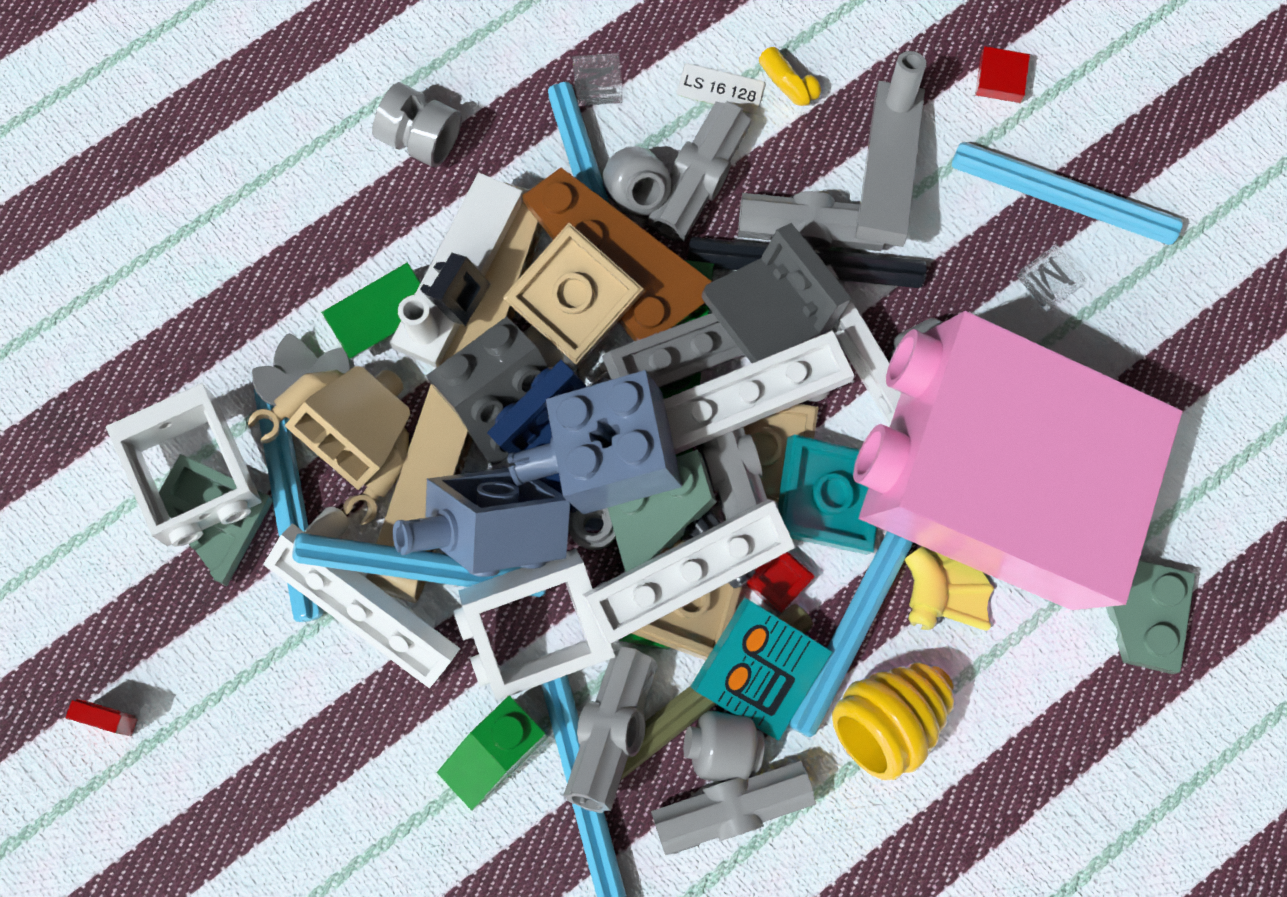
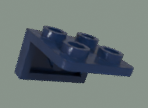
M562 360L554 367H548L540 372L534 379L532 388L517 403H512L505 407L496 417L495 425L487 432L507 453H517L550 443L552 432L546 399L587 387ZM559 473L539 479L563 494ZM570 503V512H569V513H574V512L578 511V509H576V508Z

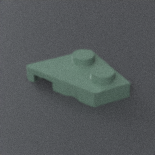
M698 450L676 457L682 487L608 507L625 572L656 557L665 547L670 549L684 535L686 527L691 522L699 520L716 503L702 454Z
M180 454L162 485L159 494L169 517L172 519L233 491L237 487L233 478ZM258 491L262 503L251 507V513L247 517L231 524L219 522L202 530L203 535L198 540L189 544L208 567L214 580L225 586L229 584L273 502L270 496Z
M1144 561L1138 562L1126 605L1106 607L1109 619L1117 629L1116 641L1123 663L1169 674L1180 673L1195 573Z

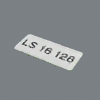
M685 63L676 94L710 104L728 101L741 107L743 112L756 114L765 84L760 80Z

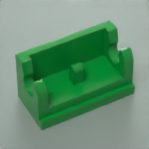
M408 262L321 312L350 360H353L359 354L395 334L401 322L398 315L399 304L404 298L415 295L421 284Z

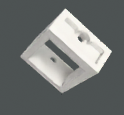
M203 383L106 426L151 536L166 546L180 547L190 544L203 535L202 530L219 522L222 524L237 522L251 513V507L262 503L216 397ZM208 422L237 489L170 519L142 452Z
M576 549L567 551L566 559L545 562V565L541 568H520L458 590L462 608L453 610L461 636L463 640L474 638L479 652L478 655L470 657L480 687L488 684L491 685L496 701L615 658L611 644L608 645L582 595L592 590V586L584 562ZM566 583L585 641L500 672L480 613Z

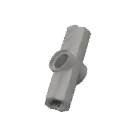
M728 101L725 103L715 102L693 142L687 141L680 150L670 172L671 192L669 197L658 210L652 212L649 216L648 224L654 227L660 235L672 241L680 240L685 242L707 201H713L719 193L730 170V161L736 150H738L741 141L748 133L751 124V118L743 112L741 107Z
M818 191L800 192L792 198L742 193L738 237L771 240L777 229L792 223L814 249L829 250L833 246L881 251L884 243L855 238L860 204L835 202L831 195Z
M743 427L702 443L701 454L713 492H718L726 520L767 500L760 479L763 477L759 456L750 434H745Z
M620 647L619 650L613 651L615 658L609 660L596 701L587 702L579 717L577 736L580 748L563 796L570 803L576 804L588 811L598 813L611 811L628 756H635L643 743L646 725L643 709L658 665L653 657L633 648Z
M802 761L768 770L766 773L748 778L747 780L738 777L703 789V794L653 810L651 813L666 856L699 846L701 843L716 838L719 841H723L764 827L763 822L816 805L808 774Z

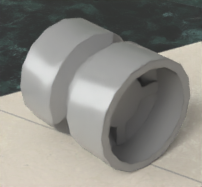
M397 82L386 92L378 106L373 121L372 134L375 139L395 149L402 150L407 147L409 156L436 168L447 158L455 144L461 127L462 115L460 111L435 99L427 103L425 94L401 82Z

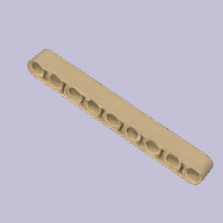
M505 183L512 187L522 190L523 195L530 190L520 186ZM524 203L521 204L485 275V278L491 284L467 325L460 324L441 364L506 316L513 321L516 310L503 299V296L531 266L543 230L541 224ZM430 385L376 544L395 547L393 526L397 520L425 518L427 478L462 474L473 439L458 415L432 385ZM430 549L424 551L436 553L437 549ZM371 573L366 575L369 581L389 596L412 603H417L426 581Z

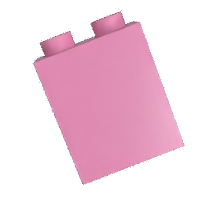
M963 311L925 333L915 329L910 330L897 346L886 374L887 386L901 392L890 427L883 424L875 426L865 439L856 459L853 473L854 481L868 487L858 519L1070 610L1126 605L1183 411L967 311Z

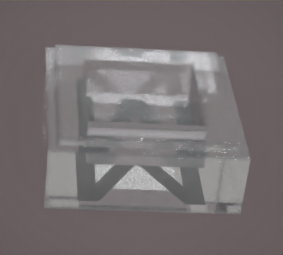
M619 53L572 57L575 93L579 106L623 103Z
M1055 244L1020 270L1016 276L1046 312H1049L1081 288L1088 280L1058 244Z

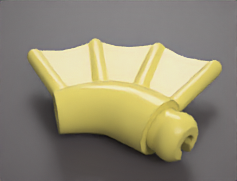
M923 546L905 558L904 561L914 579L909 604L912 611L908 617L911 625L920 624L922 625V630H931L936 626L937 617L943 616L981 630H990L991 623L989 622L987 605L994 587L983 572Z

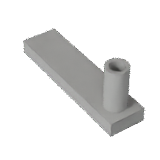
M906 51L898 56L891 83L879 81L877 85L855 238L900 247H904L908 235L925 89L919 88L926 68V60L921 54L914 51Z
M711 313L607 352L602 356L607 371L601 374L598 380L604 377L613 380L646 370L657 386L662 388L745 354L716 316Z

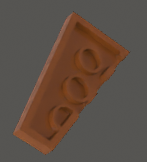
M562 167L522 195L524 205L553 240L570 223L645 290L618 321L634 341L681 325L706 306L702 299V292L705 286L712 282Z

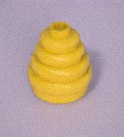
M918 662L908 665L907 668H893L889 672L874 673L868 679L853 682L848 686L842 699L837 702L832 711L833 728L838 740L849 756L862 769L878 779L884 781L897 780L903 773L915 772L922 766L929 752L938 743L939 733L945 727L947 716L954 708L953 682L949 675L940 667H930Z

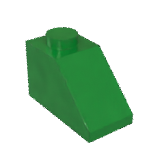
M509 695L467 735L436 773L467 807L473 811L549 737Z

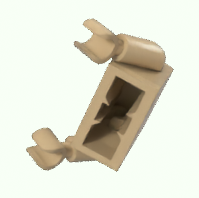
M355 366L346 373L338 370H328L304 374L274 400L276 404L271 410L260 409L253 412L249 417L248 427L250 429L260 419L272 421L274 424L272 431L260 439L261 443H270L279 434V423L288 417L290 420L284 426L357 490L364 484L367 486L362 495L349 497L343 505V513L347 515L352 510L356 501H364L368 507V512L359 523L364 525L370 523L376 517L377 505L375 501L379 496L385 497L400 476L409 450V433L404 426L411 414L409 407L397 398L403 390V383L398 375L389 370H382L374 377L364 367Z

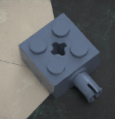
M646 370L546 399L552 432L550 443L508 454V463H515L516 465L509 467V471L517 486L559 473L563 497L582 514L682 487L663 393Z
M509 468L427 478L425 518L397 520L393 526V541L398 553L401 552V555L440 548L470 574L480 577L494 576L501 569L513 567L541 568L545 565V562L566 559L570 502L563 497V494L539 479L517 486L511 477Z

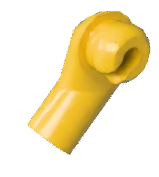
M769 47L761 53L759 64L772 82L793 104L808 106L811 100H816L820 97L821 86L817 78L813 75H806L801 79L778 48Z

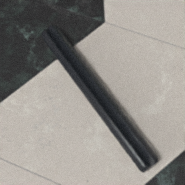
M693 237L689 242L688 260L714 263V268L738 270L760 259L768 244ZM814 249L826 266L831 265L841 281L920 288L926 279L927 268L926 262L923 260Z

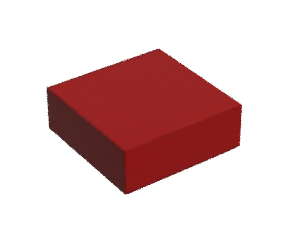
M984 46L980 55L975 96L1021 103L1025 96L1030 54Z
M786 552L757 567V573L745 585L779 615L815 576L789 552Z
M81 699L71 701L65 717L69 720L127 736L133 735L138 721L135 718L136 715Z

